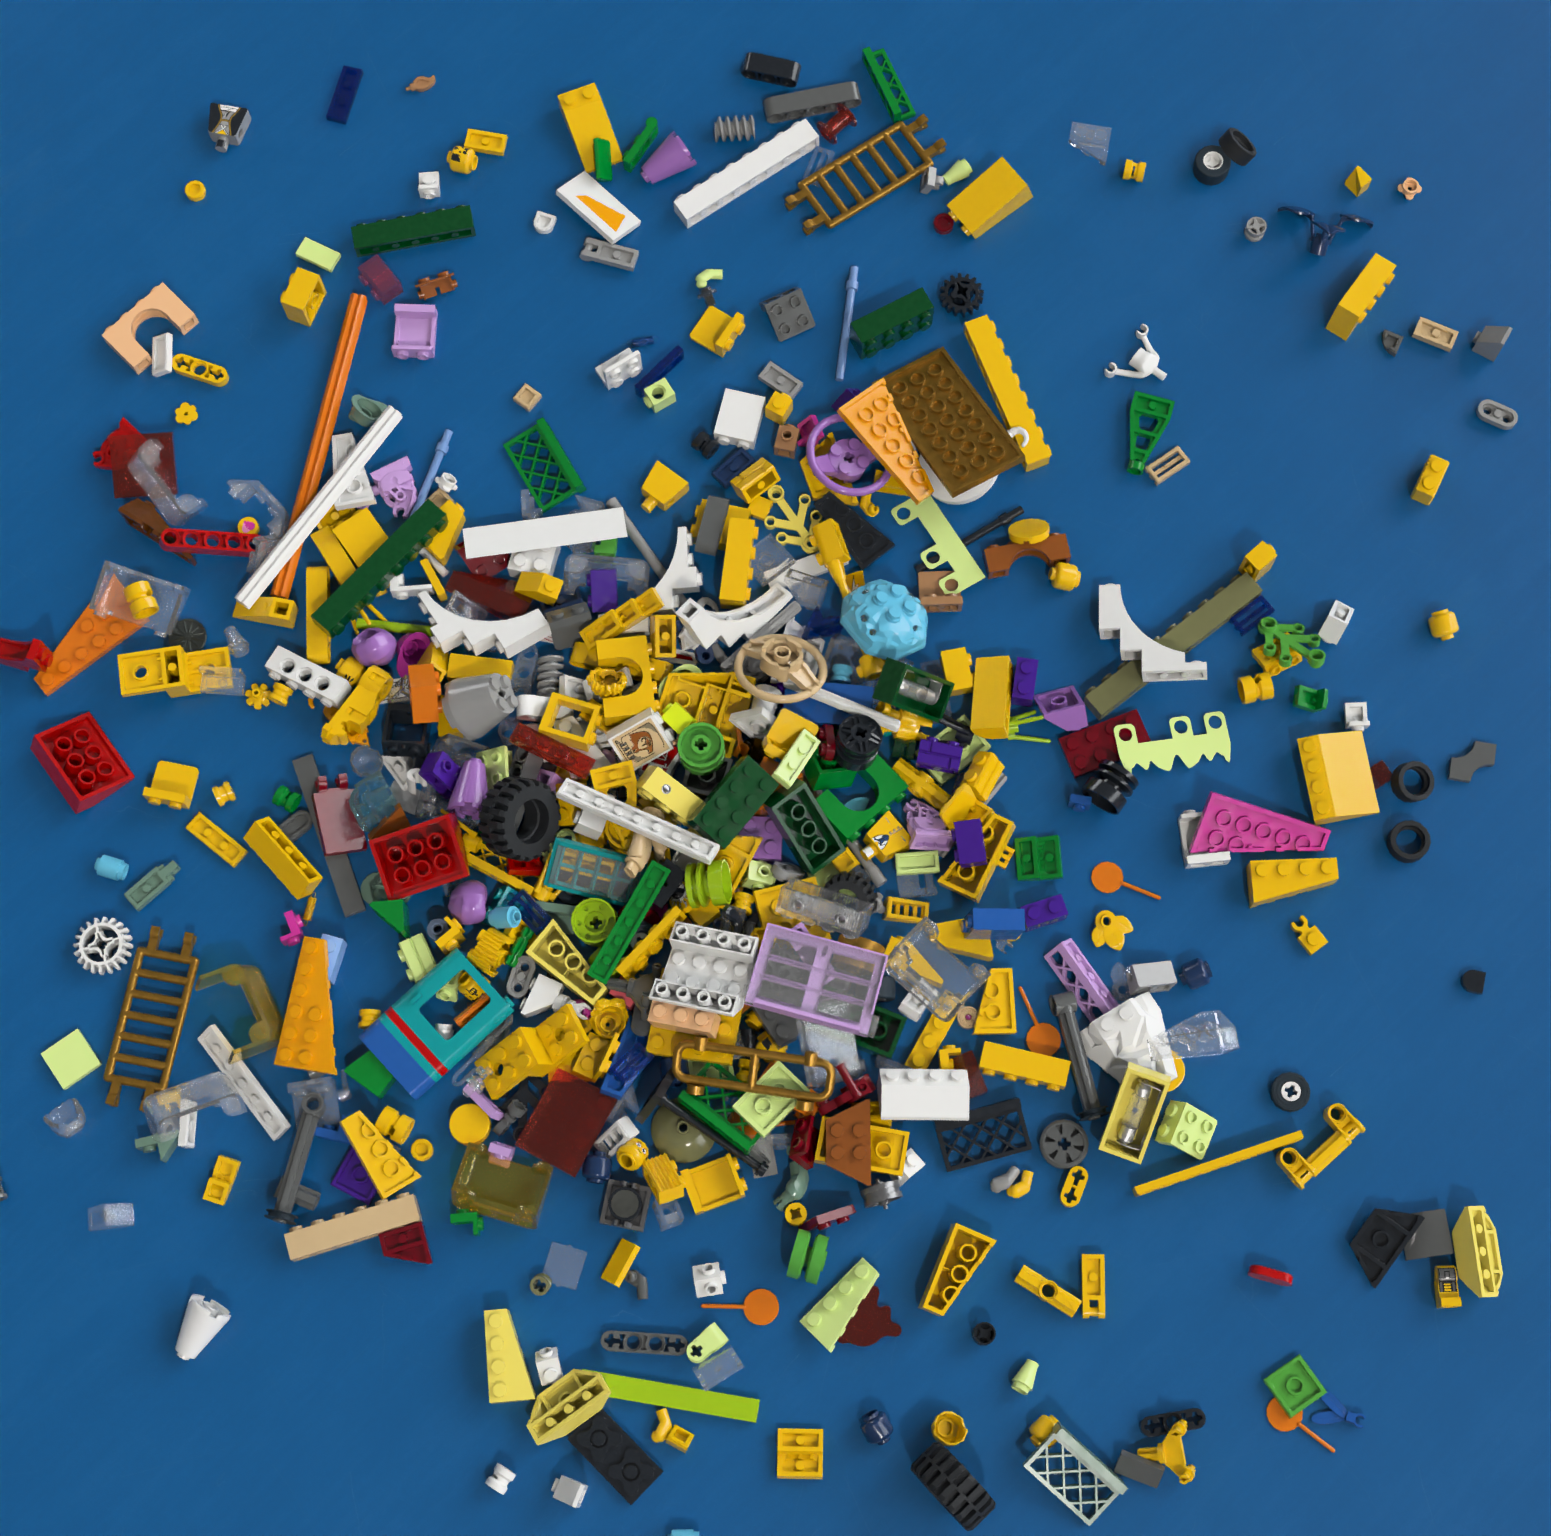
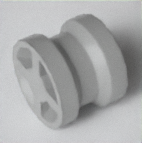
M1252 217L1248 220L1244 230L1247 240L1258 242L1263 238L1267 228L1265 220L1260 217Z

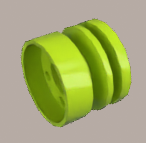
M725 859L713 860L708 865V868H706L703 862H698L697 865L695 863H688L686 865L685 890L688 902L692 908H699L700 905L707 907L710 899L714 906L729 905L731 903L732 880L730 869Z
M589 898L583 900L572 912V929L584 943L592 947H600L605 943L616 924L618 913L608 902L602 899ZM596 919L602 922L598 929L592 925L596 923Z

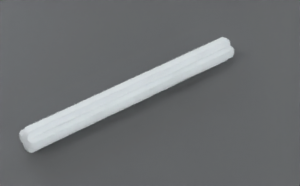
M790 679L787 682H783V686L798 693L803 691ZM822 688L810 697L852 715L869 716L879 726L897 732L901 726V721Z

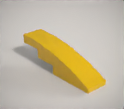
M326 526L310 536L341 586L356 569L330 527Z
M651 587L637 598L629 599L617 609L609 610L581 630L579 634L588 650L596 648V640L612 639L665 605L656 589Z

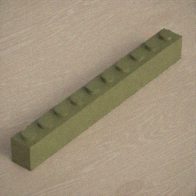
M1247 572L1242 576L1237 574L1230 580L1231 584L1226 588L1220 587L1213 594L1214 597L1212 599L1203 600L1198 605L1199 609L1194 613L1189 611L1182 617L1183 621L1178 625L1172 624L1165 631L1166 634L1164 636H1157L1153 640L1165 647L1187 654L1257 600L1263 590ZM1127 660L1124 661L1117 668L1118 671L1113 675L1109 673L1101 680L1102 684L1098 687L1092 686L1085 692L1086 696L1083 702L1099 721L1149 683L1143 682L1142 660H1131L1129 663Z

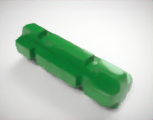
M523 927L520 932L521 936L517 937L510 950V955L508 954L504 960L505 964L514 968L517 965L518 957L521 958L529 944L528 940H531L534 935V931L528 927Z

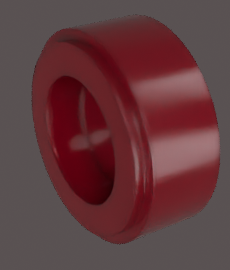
M941 213L934 219V230L938 234L946 235L952 231L954 220L949 214Z

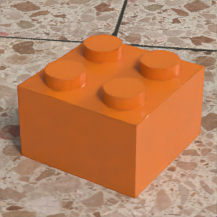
M433 663L408 665L413 724L439 722V713H443L439 671H434Z

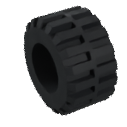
M850 870L848 873L847 871H842L825 884L821 890L822 895L819 897V902H822L820 909L821 911L825 910L826 913L823 916L825 918L829 917L832 925L836 923V914L844 908L838 898V893L841 889L851 890L858 897L859 907L854 910L855 912L859 911L858 920H856L854 925L855 928L872 915L874 908L877 906V901L875 900L878 898V894L874 893L875 885L869 884L871 881L869 877L864 879L863 873L855 874L854 870Z

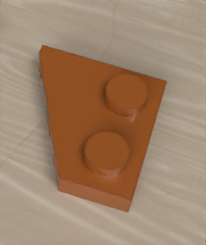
M400 803L394 806L395 810L389 817L385 816L379 825L373 828L368 834L369 840L411 827Z

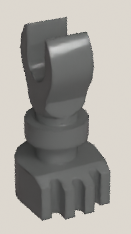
M518 1099L512 1100L507 1106L508 1111L505 1112L504 1118L494 1127L493 1131L498 1136L503 1135L509 1129L511 1123H514L517 1118H521L528 1111L525 1108L526 1106L519 1102Z

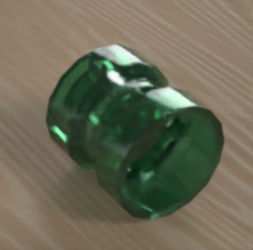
M895 738L892 757L899 758L902 756L907 760L913 761L917 740L905 741Z

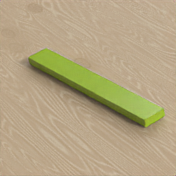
M599 1372L611 1391L609 1396L611 1398L754 1423L757 1421L759 1399Z

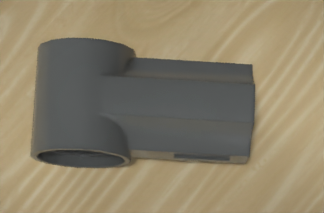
M283 1175L273 1195L276 1198H278V1194L284 1177ZM300 1185L295 1204L314 1211L320 1201L321 1193Z

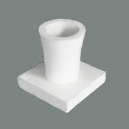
M767 684L755 686L762 691L782 695L781 691L774 686ZM753 696L751 709L731 713L729 721L749 738L756 737L764 740L776 719L774 713L778 703L764 701Z

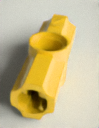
M900 758L892 767L898 776L909 786L907 789L914 796L920 799L923 798L940 811L942 806L951 799L952 796L935 784L931 776L922 770L918 771L903 758Z
M1023 1265L1014 1280L1015 1283L1038 1296L1041 1301L1049 1303L1071 1318L1082 1302L1057 1286L1055 1282L1046 1279L1026 1265ZM1049 1285L1053 1288L1054 1293L1052 1297H1045L1043 1295V1286Z

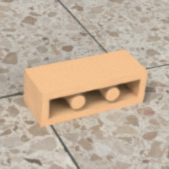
M652 1000L647 1021L653 1027L716 1039L721 1017L716 1013Z

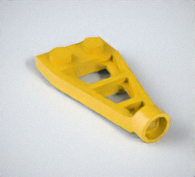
M632 760L590 770L594 790L607 795L609 789L625 786L627 788V800L625 803L637 808V780ZM611 822L621 840L622 850L628 851L632 842L633 831Z

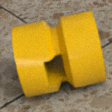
M148 581L134 582L124 588L123 593L126 601L131 603L129 608L134 619H145L159 611L156 598L152 596L153 591Z
M1268 672L1255 674L1254 678L1248 675L1237 679L1238 693L1243 704L1254 703L1257 698L1261 701L1273 699L1274 687Z
M387 1105L379 1115L375 1127L381 1135H390L392 1141L402 1145L409 1137L415 1120L405 1114L400 1116L399 1111Z

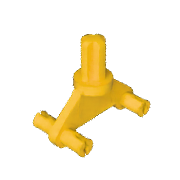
M1182 1419L1172 1426L1162 1443H1158L1157 1447L1139 1448L1137 1455L1151 1461H1159L1160 1464H1165L1179 1477V1482L1185 1485L1194 1479L1196 1470H1194V1465H1186L1182 1436L1185 1435L1188 1425H1186L1187 1421Z

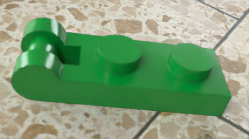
M649 117L646 120V128L641 135L638 134L632 148L624 153L622 158L624 170L631 173L657 137L659 132L656 118Z

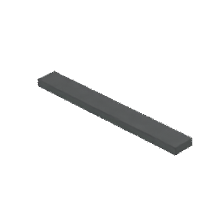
M313 754L293 760L292 763L322 848L311 798L312 794L317 793L314 782L317 781L320 773ZM348 855L325 856L345 917L347 918L366 911Z

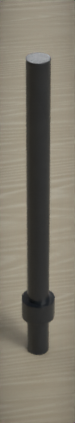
M1019 506L1008 513H1002L998 516V519L961 540L966 547L1001 526L1005 527L1011 523V520L1024 513L1023 508ZM937 553L927 559V561L932 564L937 563L940 556ZM924 562L914 567L917 574L928 569Z

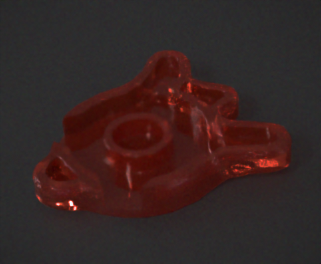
M873 1285L866 1298L862 1299L857 1307L858 1311L847 1323L845 1332L841 1337L839 1336L837 1340L839 1343H850L866 1347L876 1343L883 1337H897L901 1334L902 1329L900 1325L891 1321V1308L887 1305L883 1307L877 1305L879 1297L878 1287Z

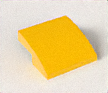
M778 1428L777 1479H823V1429Z

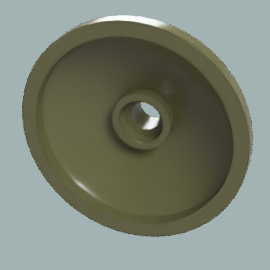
M678 1098L671 1099V1101H673V1102L676 1103L678 1106H680L681 1108H683L684 1110H686L688 1113H690L691 1115H693L694 1117H696L698 1120H700L701 1122H703L701 1119H699L697 1116H695L692 1112H690L688 1109H686L683 1105H681V1104L678 1102ZM663 1105L654 1115L651 1124L653 1143L662 1155L666 1153L670 1160H674L677 1163H691L704 1157L713 1147L715 1142ZM680 1125H687V1130L681 1132L679 1130Z

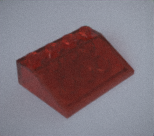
M557 1068L515 1146L566 1175L575 1178L618 1099L600 1093L601 1089Z

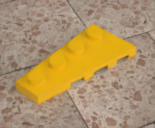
M677 906L669 909L664 914L661 922L658 925L652 926L648 931V935L634 945L633 951L619 961L616 970L627 981L630 978H635L634 976L640 969L644 971L649 965L648 958L651 955L658 954L662 949L664 938H670L675 921L683 922L687 916Z
M360 1110L339 1121L381 1199L387 1198L421 1177Z

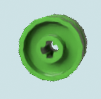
M704 722L693 723L686 727L679 735L677 746L680 762L690 773L700 776L709 775L717 771L723 764L726 754L724 738L719 729L712 724Z
M799 1229L786 1277L798 1279L801 1276L803 1267H806L805 1281L817 1285L820 1272H823L829 1237L818 1234L815 1237L813 1247L809 1246L811 1239L810 1231Z

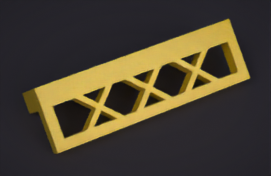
M483 843L480 847L482 855L476 857L471 853L466 854L470 867L533 900L532 894L538 880L533 887L524 882L523 877H527L525 875H508L504 869L507 865L506 863L503 864L502 861H506L505 857L494 854ZM495 855L499 857L501 865L493 866L487 863L486 858Z

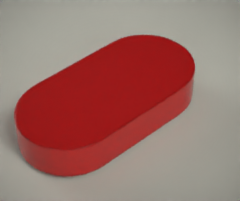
M1260 1265L1249 1266L1248 1275L1252 1278L1281 1286H1292L1293 1276L1289 1273Z

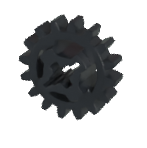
M958 273V278L951 275L950 281L944 280V286L940 288L941 294L939 299L942 300V307H948L947 313L954 311L955 317L958 313L965 317L966 312L973 315V309L978 311L979 304L983 303L982 296L984 290H981L982 284H976V277L969 279V274L962 277L961 273ZM952 288L953 291L948 296V292ZM975 294V298H974V300L971 302V298H972L973 295Z

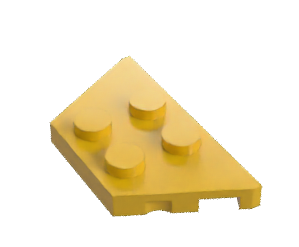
M833 432L829 433L823 442L815 446V457L828 454L831 446L836 442ZM807 455L800 461V467L813 501H818L830 491L846 505L858 506L859 502L856 496L842 495L824 486L813 475L808 464ZM827 476L830 480L841 486L853 488L852 483H843V480Z
M736 835L731 843L724 850H719L713 859H725L731 873L732 896L763 840L760 836Z

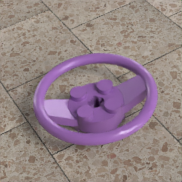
M834 414L821 420L812 429L806 446L807 460L813 475L830 490L846 496H865L882 488L891 477L886 469L875 483L863 488L844 487L827 477H836L839 480H843V483H853L861 478L868 465L877 460V458L863 442L860 443L856 438L841 439L831 446L828 454L815 457V442L821 431L833 423L844 421L839 414Z

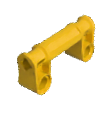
M1336 1103L1325 1108L1323 1118L1335 1132L1306 1159L1291 1147L1282 1149L1276 1154L1277 1165L1300 1190L1304 1188L1305 1183L1312 1177H1316L1350 1146L1352 1140L1359 1133L1366 1131L1361 1122L1342 1104ZM1333 1108L1338 1110L1340 1114L1338 1120L1333 1119L1331 1116ZM1285 1152L1292 1156L1291 1164L1284 1162L1283 1154Z

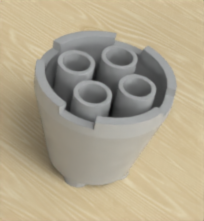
M498 673L462 677L449 681L444 686L446 689L445 698H442V707L448 723L452 729L457 728L463 734V739L468 741H474L483 737L512 713L519 704L511 687L510 678L507 675L502 676Z

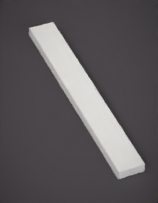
M569 778L565 779L556 792V798L708 865L711 864L720 850V845Z

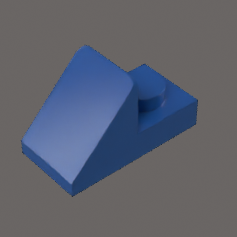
M342 1115L341 1120L345 1119L346 1116ZM324 1124L323 1128L316 1127V1137L351 1145L341 1125H339L338 1131H336L337 1127Z

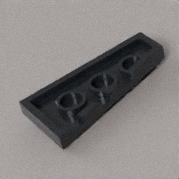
M830 491L813 504L825 520L832 518L839 524L846 547L862 570H865L896 546Z

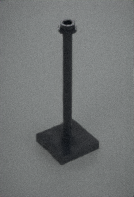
M670 1068L650 1093L635 1120L643 1124L657 1105L660 1107L663 1105L755 1169L754 1174L756 1176L762 1177L769 1167L764 1160L760 1163L749 1154H744L719 1133L667 1098L668 1095L665 1093L675 1078L672 1068Z

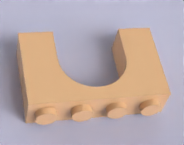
M163 282L159 286H155L144 299H140L129 312L122 314L120 319L114 325L107 327L102 334L105 342L138 375L152 364V358L135 338L137 328L143 321L152 317L165 318L183 335L187 334L199 323L196 315Z

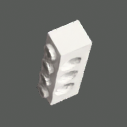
M279 645L265 664L269 672L268 675L272 679L286 682L285 684L293 690H297V688L302 690L303 694L311 699H314V697L318 698L328 708L333 706L340 709L352 690L348 680ZM290 668H294L291 672L287 673ZM328 685L325 690H321L324 686Z

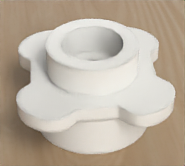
M443 473L441 477L435 478V482L438 483L439 488L443 491L450 492V490H457L458 488L456 478L449 473Z

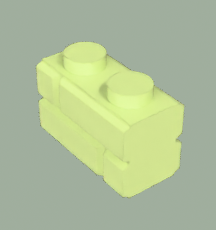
M423 933L399 942L400 950L397 953L402 963L406 961L409 969L405 970L410 982L415 981L417 983L437 965Z

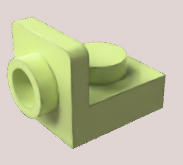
M461 970L436 993V998L443 1001L457 1002L458 979L464 970Z

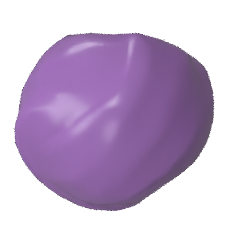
M367 628L353 639L351 650L360 664L368 667L372 665L383 666L394 658L397 642L395 637L384 629Z
M467 880L459 884L452 891L449 898L448 910L452 918H455L461 925L482 922L486 917L487 887L477 880Z

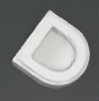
M537 211L534 218L535 230L540 234L550 233L555 226L557 217Z

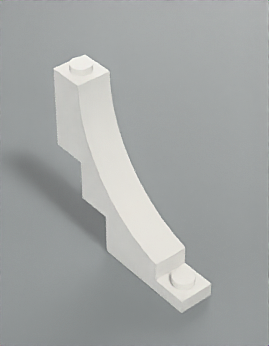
M1108 583L1099 585L1100 639H1120L1121 661L1142 660L1143 682L1207 680V662H1186L1185 652L1173 650L1155 642L1134 624L1123 604L1120 584Z

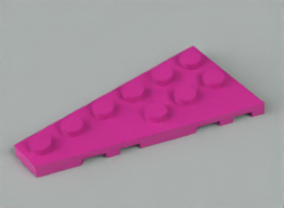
M1210 791L1188 851L1190 853H1217L1219 851L1284 852L1285 850L1324 851L1331 830Z

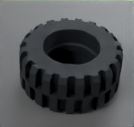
M520 776L506 777L494 784L493 789H489L486 793V799H483L481 803L482 810L479 811L478 816L480 818V823H478L479 830L482 831V834H480L483 842H486V847L498 856L525 862L537 859L542 855V852L545 853L550 848V843L555 841L556 832H559L560 826H558V822L561 820V814L558 811L560 809L559 802L556 801V795L551 791V788L541 781ZM524 804V822L516 833L515 817L519 808Z
M939 1441L933 1442L912 1463L911 1471L965 1530L971 1531L976 1528L995 1509L996 1503L993 1498Z

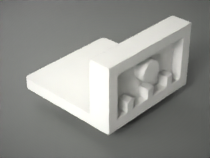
M627 348L597 366L595 371L608 390L617 388L622 385L624 380L637 376L643 370L641 354L638 350L632 352L630 348Z

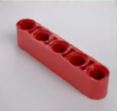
M167 528L161 533L159 545L161 549L168 552L257 557L263 551L265 541L258 534ZM171 536L175 542L169 544L165 542L164 537ZM191 537L195 539L196 544L189 545L185 539ZM214 539L217 542V546H209L207 540ZM233 540L237 542L238 547L231 548L228 541ZM256 542L259 545V549H252L249 543Z

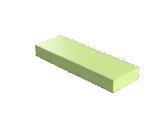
M804 728L771 777L786 789H789L821 741Z

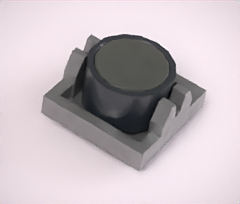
M609 1179L599 1223L644 1232L652 1194L650 1187Z

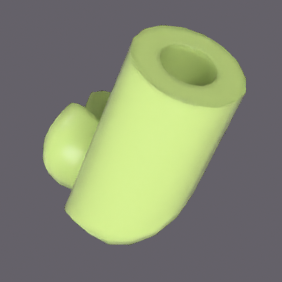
M723 269L704 270L696 276V286L698 288H705L707 281L710 279L722 280Z

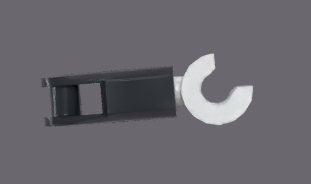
M428 743L427 755L431 753V743ZM424 757L414 758L413 767L407 772V786L411 794L416 795V783L427 787V782L418 774L426 759Z

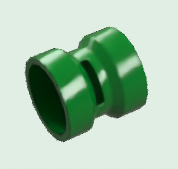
M281 785L275 792L272 803L278 807H284L285 811L293 813L299 806L302 795L297 792L292 793L288 787Z

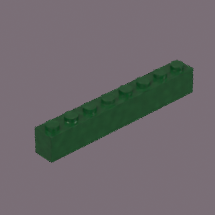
M427 499L311 615L314 624L331 639L336 635H340L344 631L345 626L350 621L355 620L359 616L360 611L365 606L370 605L374 601L375 596L380 591H384L390 581L395 576H399L403 572L404 567L409 562L414 561L419 552L424 547H428L438 533L446 529L449 522L446 513Z

